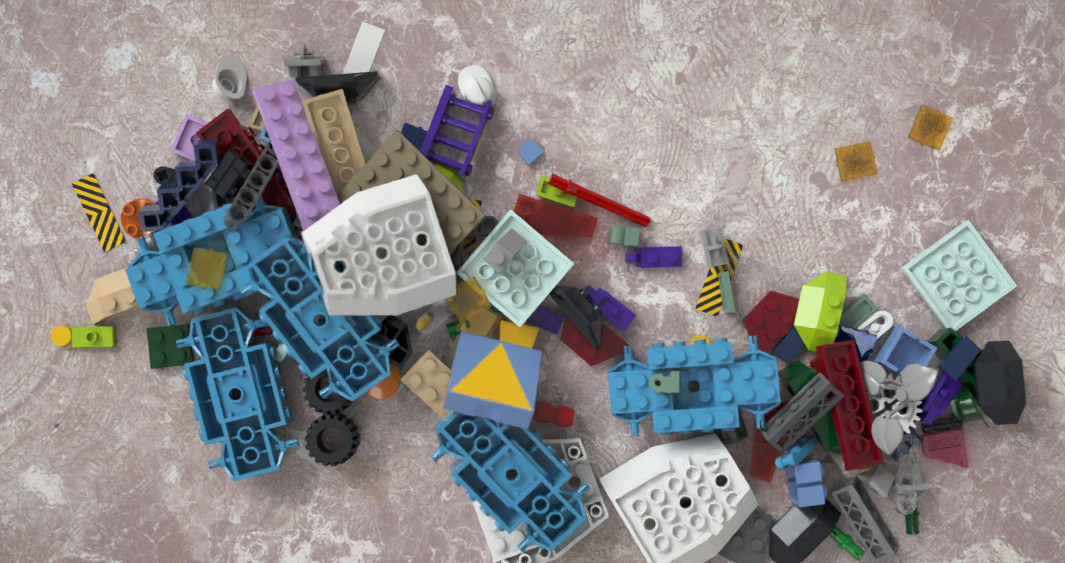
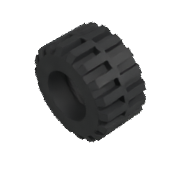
M326 368L312 379L308 376L304 380L305 387H303V392L306 393L304 398L305 401H309L308 405L310 408L313 407L315 408L314 411L322 412L324 415H333L344 411L354 401L348 400L342 395L336 400L322 398L319 391L321 381L328 376Z
M328 414L317 418L306 431L308 434L305 436V441H307L305 447L306 450L309 449L310 451L308 455L311 458L314 457L316 463H323V466L331 465L333 467L345 463L356 453V449L360 444L358 441L360 438V433L357 432L358 426L354 425V421L351 418L348 419L345 414ZM329 427L338 429L343 435L344 443L338 451L327 449L322 442V434Z

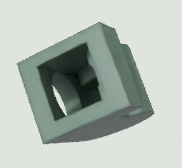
M610 226L608 243L636 248L638 246L640 228Z
M671 371V376H666L662 373L654 374L649 379V387L654 392L680 393L681 371Z

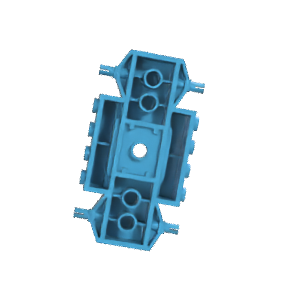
M260 195L256 202V209L253 210L243 225L237 230L229 229L224 224V216L232 204L229 203L221 208L205 212L201 216L187 219L183 223L167 227L153 234L159 251L149 249L145 237L137 239L140 254L125 271L139 309L163 313L168 326L177 323L173 311H175L174 309L179 304L183 314L195 313L197 316L208 312V307L215 306V308L226 305V300L234 298L235 301L244 298L243 295L245 293L242 294L241 290L251 282L248 264L287 235L298 239L287 208L269 206L264 203ZM231 214L234 219L240 220L239 216ZM216 253L222 259L218 265H214L212 262V257ZM207 267L209 268L208 270H213L206 272V276L208 277V283L206 282L207 279L204 278L205 273L203 274L202 271L205 268L207 269Z
M287 235L248 264L251 282L241 290V293H245L243 296L247 298L254 291H260L272 298L260 308L259 317L264 324L271 326L274 330L272 332L274 337L279 342L282 341L287 347L285 349L287 354L292 359L295 358L300 364L298 365L299 369L305 376L308 375L312 379L327 368L330 383L319 391L322 398L325 399L331 393L337 392L348 400L354 401L391 374L389 355L393 349L400 346L399 342L394 338L386 345H382L369 339L381 330L382 320L379 315L328 314L322 296L325 293L317 269L314 267L311 253L308 254L303 241ZM336 261L334 264L335 271L338 273L344 272L340 263ZM317 314H322L326 317V323L319 325L315 322L314 317Z
M241 307L193 318L188 338L176 340V344L185 342L184 344L177 345L179 349L192 346L202 359L184 364L185 368L183 369L184 377L190 386L188 390L191 401H194L195 405L194 417L196 421H199L201 428L199 429L200 439L204 441L205 445L223 441L221 457L208 461V465H210L208 467L213 469L221 466L233 481L279 470L283 466L286 451L290 448L299 447L298 438L285 441L273 429L293 421L278 361L274 359L276 358V350L273 341L251 347L256 328L268 325L260 324V322H263L261 319L252 320ZM234 388H238L241 391L242 395L239 400L231 396V391Z
M748 336V351L733 360L732 342H727V338L715 339V343L709 344L706 343V340H695L694 345H686L685 341L673 342L671 347H665V343L652 344L653 348L647 349L648 365L634 360L632 346H628V349L627 346H623L624 361L611 368L608 372L611 414L629 423L631 437H635V434L636 437L640 436L638 424L651 414H653L654 433L660 432V435H670L674 431H681V434L693 433V430L713 432L714 429L723 428V431L735 430V427H739L738 407L756 416L757 429H760V420L761 427L766 428L765 413L780 404L776 357L759 350L757 336H753L754 344L752 343V336ZM671 371H681L680 393L654 392L649 387V379L654 374L662 373L666 376H671ZM696 380L699 383L700 389L697 392H691L688 389L690 381Z
M453 411L448 412L437 423L435 428L440 446L430 455L431 459L437 462L444 454L458 458L450 466L452 481L458 487L462 485L467 490L465 494L473 502L477 500L480 503L481 511L487 517L491 515L496 520L494 522L495 525L502 532L506 530L511 534L524 522L527 535L517 545L521 552H524L531 544H536L553 551L587 519L581 500L583 499L582 496L591 488L586 482L574 491L561 487L572 476L569 471L571 467L563 458L559 460L555 455L557 452L549 443L545 445L541 441L542 436L534 428L532 430L529 427L524 429L499 423L489 418L470 416ZM509 469H515L518 474L516 478L508 479L506 472Z

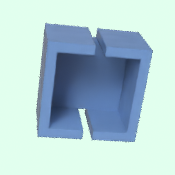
M894 326L874 362H877L889 371H893L895 375L901 378L903 370L910 364H921L927 367L937 347L922 338H917V335L903 327Z
M806 456L799 464L790 465L785 469L786 478L795 477L796 479L795 481H787L790 501L799 507L825 504L824 498L827 497L825 485L821 484L822 477H824V468L819 461Z

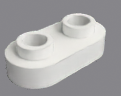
M876 311L855 329L854 335L856 340L862 344L873 343L891 328L893 318L887 311ZM879 317L883 319V323L881 325L877 322ZM863 330L867 331V336L865 338L862 336Z

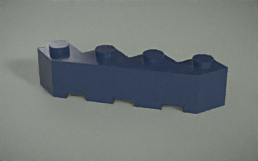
M219 139L196 141L193 145L195 161L179 162L175 167L177 183L161 184L157 189L159 204L144 205L139 211L142 232L160 231L166 228L221 161Z

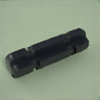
M952 417V419L933 420L931 425L921 424V429L925 434L932 433V431L951 430V428L961 429L963 421L956 417Z

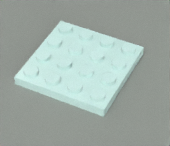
M510 209L456 273L516 325L521 327L574 263ZM512 228L527 243L505 269L499 273L483 258Z
M969 220L961 223L900 268L944 328H952L955 331L1017 287Z

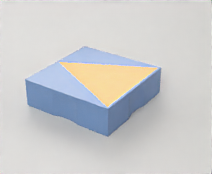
M461 331L455 350L452 374L443 409L470 416L485 417L499 423L528 429L534 413L542 351Z

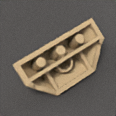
M127 268L95 279L86 304L93 325L139 308L125 271Z

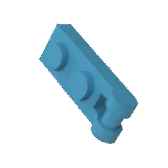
M816 434L810 437L804 435L797 439L796 444L787 449L788 453L785 456L776 458L775 464L777 468L783 470L790 465L799 464L820 442Z

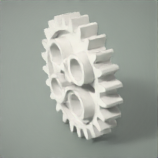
M888 374L887 379L883 382V384L889 386L905 387L900 382V376L893 380L892 374ZM882 387L878 394L868 395L869 400L873 399L877 403V408L872 411V414L874 415L885 407L883 403H891L896 398V391L893 390L891 398L884 396V388ZM897 401L889 407L892 411L897 408L901 402ZM922 401L908 403L907 411L903 415L896 412L891 416V418H895L901 423L903 431L907 434L911 433L908 428L909 426L917 427L913 421L920 420L916 413L922 412L921 409L917 408V405L921 404ZM883 411L878 417L886 416L891 411Z

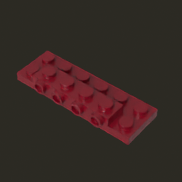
M226 109L196 132L200 140L219 139L222 158L228 150H237L255 165L265 148L262 144L258 145L254 139L256 138L255 132L250 127L242 126L231 109ZM261 165L265 170H269L265 165ZM276 168L261 196L264 203L269 206L287 208L291 219L297 215V211L284 178H281L278 173L280 170ZM244 180L242 181L239 187L243 186L245 182ZM251 181L253 185L259 186L257 182ZM241 197L244 202L250 203L247 198ZM256 204L254 205V207H253L251 213L253 212L254 209H256Z
M854 340L817 346L816 351L822 374L844 395L831 408L845 470L850 471L884 463L882 450L875 443L872 436L874 418ZM832 390L827 394L828 400L835 394Z

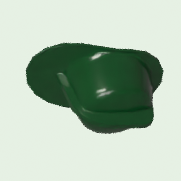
M964 385V391L950 400L954 415L964 422L982 419L989 428L979 413L969 389Z

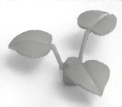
M863 361L860 363L867 394L876 395L881 387L896 391L897 400L902 403L889 412L886 418L876 417L872 424V436L875 443L885 453L893 454L903 439V427L897 419L891 418V416L902 408L908 407V403L924 399L935 384L938 370L921 364H910L905 367L901 376L905 387H894L883 384L887 378V373L880 364L873 361Z

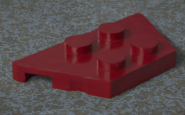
M770 290L742 319L748 336H752L753 344V336H757V344L760 351L768 354L794 326L799 303L798 298Z
M565 316L560 340L590 366L624 353L623 346H627V349L630 346L603 323L601 350L597 351L569 317Z

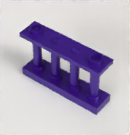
M445 85L420 152L431 162L433 161L460 171V180L464 181L466 176L469 177L472 172L473 165H471L487 120H491L495 109L492 108V101L488 100L485 107L457 98L454 88ZM455 105L482 115L478 126L449 116V107ZM449 124L474 133L471 145L442 135V132H440L442 125ZM435 143H442L467 152L464 163L462 164L435 154V151H433Z

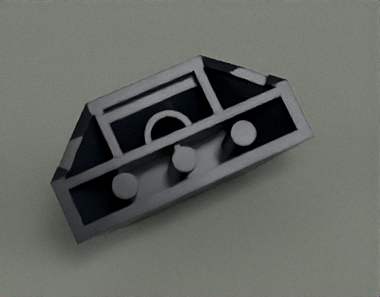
M378 71L296 77L295 79L313 97L343 89L347 105H354L356 101L364 99L380 80V75Z
M556 285L549 293L551 298L597 351L601 350L603 319L600 315L603 312L596 304L590 305L587 301L590 297L582 288L578 291L574 286Z
M389 315L382 321L381 330L369 339L386 345L396 338L400 346L390 352L389 359L391 364L402 370L413 353L408 325L397 317Z
M1009 340L989 341L974 362L978 406L995 425L1018 424L1026 405L1022 359Z
M824 498L825 504L799 507L794 504L770 528L768 556L775 563L803 562L833 532L842 513L826 498Z

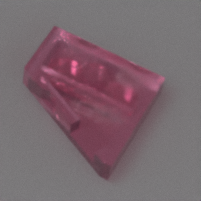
M962 428L920 435L924 456L968 468L964 430Z

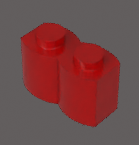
M536 401L532 419L538 423L547 424L552 422L556 426L566 428L573 425L575 411L567 405L554 406L546 401Z

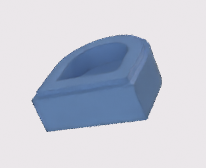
M525 141L519 150L521 158L528 166L544 153L534 141Z

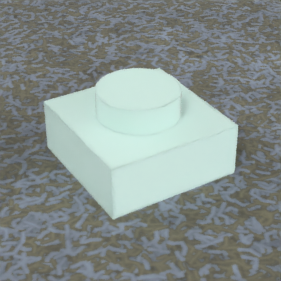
M280 343L276 348L277 355L274 359L280 363L286 362L289 357L284 343Z

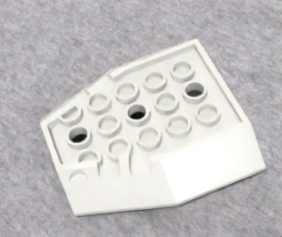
M417 174L355 193L301 233L308 254L311 253L325 293L322 296L329 315H400L456 295V274L430 194ZM423 234L426 237L427 241L424 246L417 244V235ZM378 247H383L387 253L386 257L382 260L377 258L375 254ZM338 260L345 263V270L342 273H338L334 269V264Z
M715 433L651 447L599 478L648 563L706 562L720 552L759 505L744 476ZM718 475L726 476L727 483L725 486L719 487L716 485L715 479ZM684 496L691 499V505L688 508H682L679 504L680 499ZM648 518H652L656 522L655 527L651 530L644 527V521Z
M580 438L541 439V441L545 445L549 443L557 452L555 455L559 460L563 458L571 467L569 469L571 477L576 476L580 479V484L577 487H571L568 483L569 479L561 487L574 491L586 482L591 488L582 496L583 499L581 500L587 519L553 551L536 544H531L524 552H521L517 545L527 535L524 522L511 534L506 530L502 532L495 525L494 522L496 520L491 515L487 517L481 511L480 503L475 500L473 505L490 548L493 563H547L555 560L609 517ZM509 469L506 472V477L508 479L516 478L517 470Z

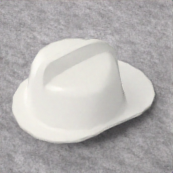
M224 56L219 60L212 82V88L217 96H219V101L239 99L243 96L247 71L242 62L232 56Z
M475 65L464 68L458 76L459 89L464 99L482 107H485L487 101L490 100L494 106L497 98L496 89L486 70Z

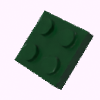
M190 324L146 328L151 369L183 366L193 362L192 346L179 349L177 345L184 344L185 342L176 344V340L188 338Z

